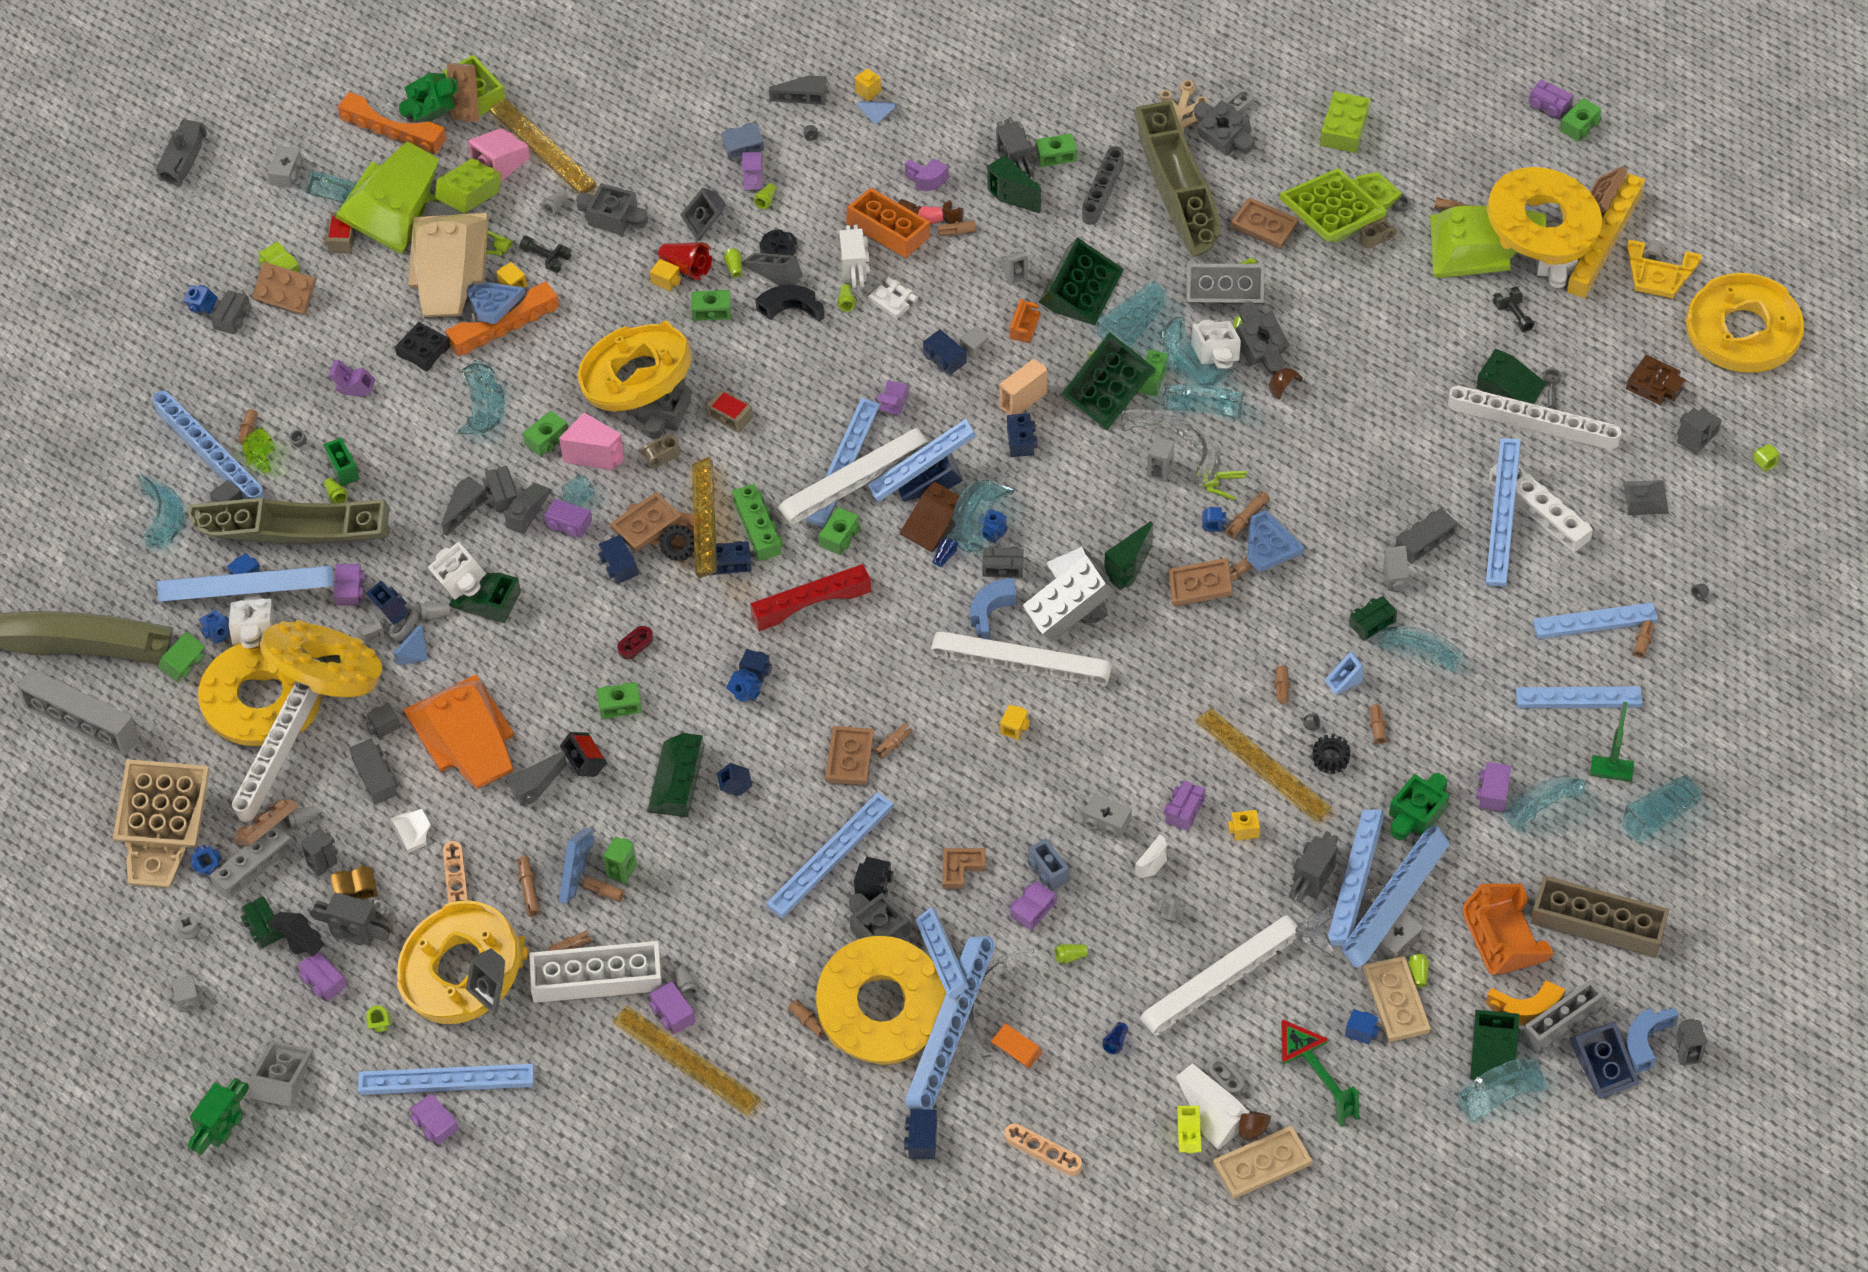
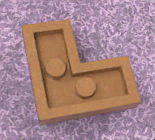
M943 848V889H964V871H985V848Z

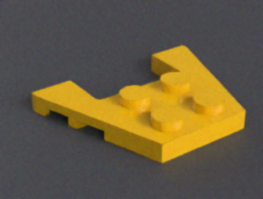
M1628 239L1627 249L1634 291L1673 299L1700 264L1703 254L1685 251L1683 262L1680 266L1642 258L1645 243Z

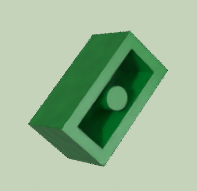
M342 437L323 444L326 459L339 484L344 486L359 480L357 466Z

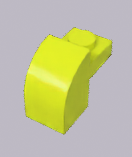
M1199 1105L1177 1106L1179 1152L1189 1154L1201 1152Z

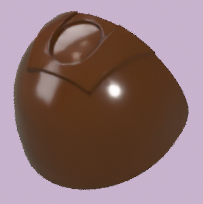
M1280 369L1271 377L1269 390L1273 396L1280 400L1285 388L1293 379L1301 382L1303 378L1294 369Z
M1249 1111L1250 1114H1242L1239 1136L1244 1139H1257V1137L1265 1132L1272 1117L1269 1114Z

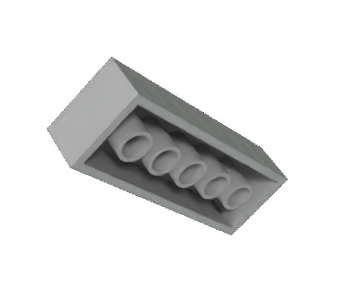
M31 668L17 685L26 709L123 756H126L139 739L133 716L129 712H122L110 703L105 704L95 696L83 693L77 687H70L58 678L53 679L41 670L37 671Z

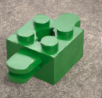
M428 73L404 87L407 99L399 104V112L403 117H413L414 122H431L455 109L451 95L458 91V83L454 78H447L445 73Z
M1433 773L1427 781L1413 774L1390 802L1389 816L1394 818L1391 823L1390 833L1395 839L1404 840L1412 830L1422 836L1425 830L1433 826L1447 810L1449 794L1445 793L1447 779L1443 774Z
M234 1078L227 1088L215 1082L190 1115L195 1133L188 1142L189 1150L203 1155L210 1144L219 1148L222 1142L225 1143L229 1139L234 1125H238L243 1118L240 1102L248 1092V1083L241 1082L238 1078Z

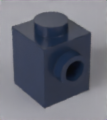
M746 649L739 663V670L746 669L753 672L763 682L765 676L770 675L772 664H770L769 655H766L764 652Z
M730 762L717 772L721 791L740 796L752 787L748 768Z

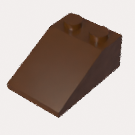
M934 481L922 494L901 529L900 535L933 552L967 514V499Z

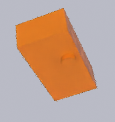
M871 187L847 207V225L853 228L854 225H858V229H862L863 234L904 258H907L929 238L930 221Z

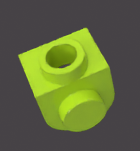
M1769 443L1764 447H1759L1753 453V462L1764 472L1778 465L1779 452L1776 447L1771 446Z
M375 1005L368 1009L366 1013L368 1029H374L375 1033L388 1031L387 1026H393L391 1013L386 1007Z

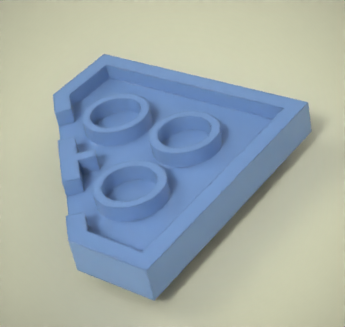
M490 282L472 284L467 289L468 298L479 321L496 324L526 295L525 288Z
M1267 510L1251 516L1247 561L1259 572L1303 554L1305 547Z
M584 828L567 842L559 902L567 904L576 896L581 873L585 871L586 859L590 848L594 846L595 836H592L593 829Z

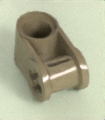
M1383 217L1362 227L1360 244L1365 248H1372L1395 237L1397 230L1387 223V219Z
M671 434L647 443L641 449L642 455L648 459L650 468H656L663 463L676 459L681 452L678 438Z

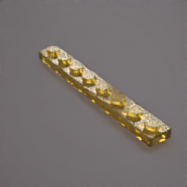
M506 98L490 107L492 114L521 141H524L538 157L578 194L588 193L596 188V182Z
M710 457L692 464L695 574L699 579L717 572L713 461Z
M1210 708L1197 719L1196 723L1313 821L1318 823L1331 812L1332 807L1215 710Z
M626 1006L614 1018V1025L744 1115L748 1116L760 1103L761 1098L629 1006Z

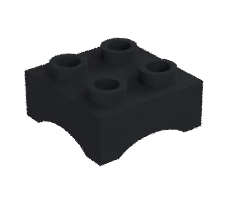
M418 322L395 346L398 357L414 363L427 372L451 345L449 337Z
M279 912L268 923L272 929L278 930L285 936L290 950L296 955L307 952L310 956H315L325 945L321 940L320 933L309 926L308 919L301 913Z

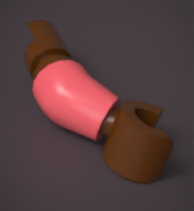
M900 199L898 202L900 205L930 221V225L941 222L943 219L948 224H953L955 221L959 223L964 217V209L961 207L952 209L951 200L944 203L943 209L941 207L917 206L904 199Z

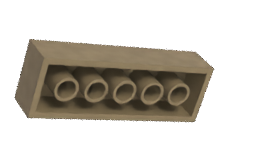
M1543 875L1533 909L1531 924L1657 958L1670 909Z

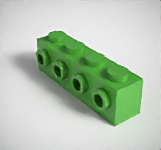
M755 483L732 490L734 505L758 562L781 555L783 542L781 536H777L775 533L777 528L774 520L770 521L769 519L770 511L768 506L763 504L764 498L761 490H757Z

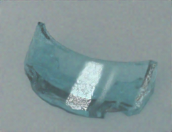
M310 169L306 193L344 203L357 182Z
M1173 317L1161 330L1164 347L1162 351L1168 354V365L1186 382L1200 386H1214L1233 373L1232 369L1201 364L1187 338L1185 319L1183 317Z
M475 360L462 369L472 396V413L467 418V424L458 430L459 435L489 432L500 423L504 414V393L501 384H497L494 379L495 372L491 367Z
M1167 384L1165 387L1163 410L1205 412L1241 419L1245 393L1202 385Z
M139 474L142 494H149L153 501H157L155 519L150 528L144 533L147 550L168 547L177 533H180L184 524L185 515L182 501L178 494L168 485Z
M981 480L970 484L963 490L953 512V520L956 522L953 538L964 552L982 551L983 529L987 514L992 505L999 501L1001 497L1013 495V489L991 480Z
M1392 626L1383 630L1379 636L1378 647L1389 650L1393 644H1395V648H1399L1401 643L1437 655V661L1440 663L1442 660L1445 661L1446 670L1456 673L1464 655L1458 647L1445 638L1416 627Z
M1569 775L1551 778L1520 797L1503 814V817L1517 833H1520L1527 828L1525 822L1529 819L1534 820L1536 814L1564 796L1578 798L1583 795L1587 783L1584 779Z
M1521 1058L1495 1067L1475 1079L1476 1082L1472 1086L1464 1088L1459 1093L1458 1104L1472 1124L1491 1109L1509 1099L1525 1093L1548 1089L1537 1059L1531 1058L1525 1062Z

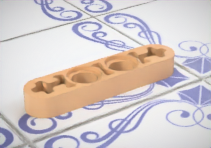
M450 841L443 847L448 903L456 902V897H460V901H468L462 847L459 842ZM452 848H455L456 859L451 857ZM452 866H459L461 868L456 873L449 871ZM459 883L462 885V888L454 891L451 889L452 885Z
M1011 1124L1006 1127L1005 1140L1008 1144L1067 1175L1075 1176L1081 1172L1082 1160L1078 1155L1019 1124ZM1017 1131L1018 1136L1011 1138V1133H1015ZM1030 1141H1037L1040 1146L1037 1149H1030L1028 1143ZM1050 1151H1056L1059 1154V1157L1056 1159H1049L1047 1157V1153ZM1076 1162V1167L1068 1168V1163Z

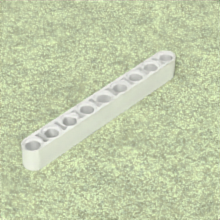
M1454 386L1449 391L1448 406L1454 411L1605 449H1615L1620 442L1621 429L1614 424L1463 386Z
M919 428L912 429L789 497L780 504L778 509L791 525L882 476L928 445L930 441Z
M936 632L930 649V654L933 657L941 656L943 659L954 661L958 659L961 662L971 664L981 663L982 666L994 668L998 666L1001 669L1011 671L1021 670L1022 673L1034 675L1038 673L1041 676L1051 678L1061 677L1062 680L1074 682L1078 680L1081 683L1091 685L1101 684L1102 687L1108 685L1112 670V664L1102 659L947 632Z
M298 681L295 682L233 800L232 807L238 818L243 822L251 821L256 816L319 695L312 692L308 685Z
M1283 916L1148 1008L1141 1015L1140 1020L1154 1036L1159 1035V1031L1162 1030L1163 1032L1175 1024V1020L1182 1019L1191 1013L1194 1007L1198 1008L1210 1000V996L1214 997L1226 989L1228 984L1231 985L1242 978L1244 973L1248 974L1258 967L1260 962L1264 963L1277 954L1276 951H1281L1293 943L1292 940L1299 939L1303 933L1302 929L1290 916Z

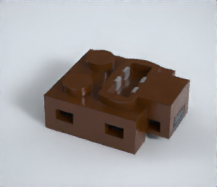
M1646 354L1627 380L1626 389L1661 406L1665 398L1675 402L1684 389L1685 378L1680 377V370Z

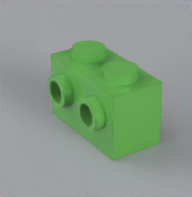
M185 632L163 655L158 668L178 682L181 677L186 678L189 675L194 663L198 665L205 656L203 654L205 646L188 632Z

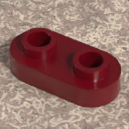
M647 626L635 628L619 641L617 645L619 656L624 659H632L653 642L652 630Z

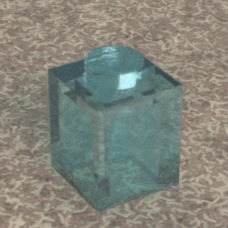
M581 474L562 486L563 500L579 507L595 496L593 484Z

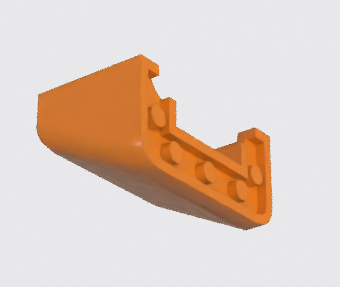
M1480 884L1463 905L1464 919L1486 969L1491 975H1501L1544 963L1554 955L1547 941L1535 942L1523 916L1522 910L1528 902V895L1523 884Z

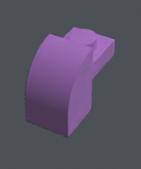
M742 152L744 190L763 189L762 152Z
M934 158L925 167L911 159L905 163V175L908 179L915 180L916 189L923 191L935 190L949 178L948 166Z
M340 360L333 361L328 375L337 384L335 390L344 395L362 397L371 394L375 378L363 367L351 371Z
M887 380L884 394L879 393L877 400L881 402L880 410L899 415L907 400L910 386Z

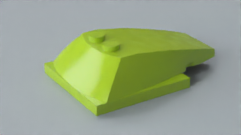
M407 141L381 165L371 161L337 212L335 218L393 251L402 254L412 240L413 218L423 216L427 201H437L435 196L430 194V187L435 177L439 158Z
M1336 168L1281 192L1279 199L1296 213L1311 230L1327 242L1339 243L1360 231L1363 226L1386 217L1387 209L1401 197L1402 192L1379 172L1364 174L1351 179L1339 168Z
M1458 206L1448 208L1439 214L1430 215L1434 278L1511 270L1510 258L1519 252L1512 248L1505 249L1501 246L1499 236L1495 233L1489 221L1486 206ZM1525 210L1526 215L1531 221L1540 226L1547 227L1546 215L1544 213Z

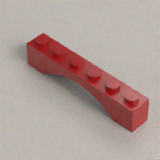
M861 564L750 603L751 617L758 631H762L779 625L793 613L814 603L837 598L853 599L870 593L871 578L865 566Z

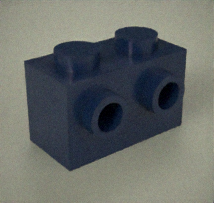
M941 329L923 341L924 356L928 360L933 361L941 371L946 372L949 376L967 363L966 350Z
M1030 413L1007 415L1010 457L1034 455V448H1038L1037 436H1033L1036 428L1035 421H1031Z
M621 535L598 544L600 549L598 553L599 559L602 564L606 563V571L610 579L614 578L616 583L620 584L639 575L636 562Z
M749 541L709 545L712 575L752 572Z
M379 581L366 592L367 596L393 625L401 621L409 613L405 607L407 602L392 586L388 588L382 581Z
M910 1109V1117H906L905 1130H909V1137L904 1138V1150H908L909 1159H935L937 1110Z

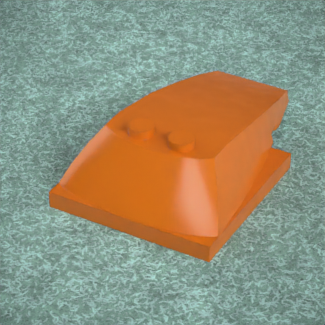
M477 674L403 709L405 716L440 772L455 766L468 782L476 789H479L514 771L505 744V740L514 737V732Z

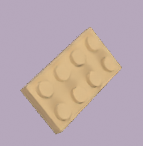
M1405 956L1363 965V972L1388 1043L1429 1034L1431 1028Z
M1292 1125L1213 1159V1166L1233 1200L1312 1165V1159Z

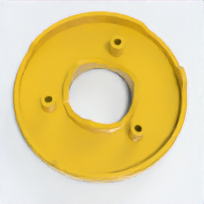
M1526 167L1505 174L1493 186L1486 205L1489 221L1495 233L1499 236V241L1503 248H1512L1522 255L1541 260L1547 265L1566 264L1583 257L1594 246L1602 226L1600 207L1591 192L1575 178L1548 168ZM1559 204L1563 223L1556 227L1540 226L1531 221L1526 215L1525 205Z
M1732 273L1710 280L1694 296L1687 310L1686 331L1694 348L1708 361L1728 370L1755 373L1779 367L1794 356L1802 342L1804 320L1798 304L1789 295L1787 288L1780 283L1757 274ZM1739 310L1754 312L1763 319L1766 330L1756 331L1746 337L1733 338L1725 324V317Z
M666 320L660 324L641 325L633 328L624 326L603 337L586 353L579 366L578 381L586 400L596 408L612 412L635 409L656 401L673 391V388L685 377L691 365L692 350L686 337ZM641 356H650L655 359L656 365L637 368L624 382L617 378L620 368L630 360Z
M296 620V622L281 621L268 627L264 631L260 642L261 653L267 661V668L270 673L281 672L295 681L308 685L312 692L335 697L366 695L375 689L382 673L380 659L373 649L363 644L361 639L353 638L328 627L306 623L302 620ZM329 655H340L341 663H324L314 659Z
M241 643L237 644L216 657L201 678L198 700L202 716L210 730L224 739L240 745L262 746L296 681L281 672L274 674L269 672L267 661L261 653L260 643L254 648H245ZM275 679L281 681L283 690L275 703L263 708H251L239 700L240 685L246 680L267 681ZM323 694L318 695L300 732L305 731L316 718L322 704Z
M465 900L447 903L442 909L425 918L411 932L399 956L397 986L405 1002L418 1015L435 1023L458 1024L473 1020L489 1011L466 990L468 975L458 985L443 981L439 976V963L442 956L447 950L459 944L474 945L478 948L479 954L492 948L503 957L505 969L500 1001L507 994L519 970L521 949L515 929L498 910L476 901Z
M871 936L847 944L830 958L818 981L816 1009L823 1030L837 1049H841L846 1054L861 1061L877 1063L879 1065H891L911 1059L925 1049L946 996V991L934 962L921 949L899 938ZM878 980H892L898 983L904 995V1008L901 1013L894 1019L883 1022L871 1020L864 1015L858 1006L857 1000L858 991L864 984Z

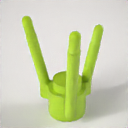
M488 230V235L495 239L493 247L496 248V251L486 250V254L502 256L503 253L508 254L507 248L512 247L513 241Z
M1204 471L1202 487H1207V492L1236 500L1235 496L1217 490L1215 486L1219 487L1220 479L1245 478L1247 471Z

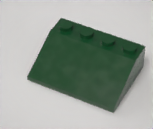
M1077 237L1066 248L1039 303L1056 314L1095 326L1124 269Z
M1109 332L1064 388L1060 396L1108 430L1156 368Z

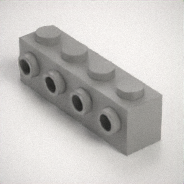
M275 825L253 844L245 845L243 849L237 854H233L221 867H217L210 875L213 886L228 900L232 899L293 849L291 838Z
M1590 979L1526 1024L1522 1039L1536 1054L1541 1050L1549 1049L1555 1040L1566 1037L1572 1028L1583 1025L1592 1014L1595 1016L1603 1009L1605 994Z

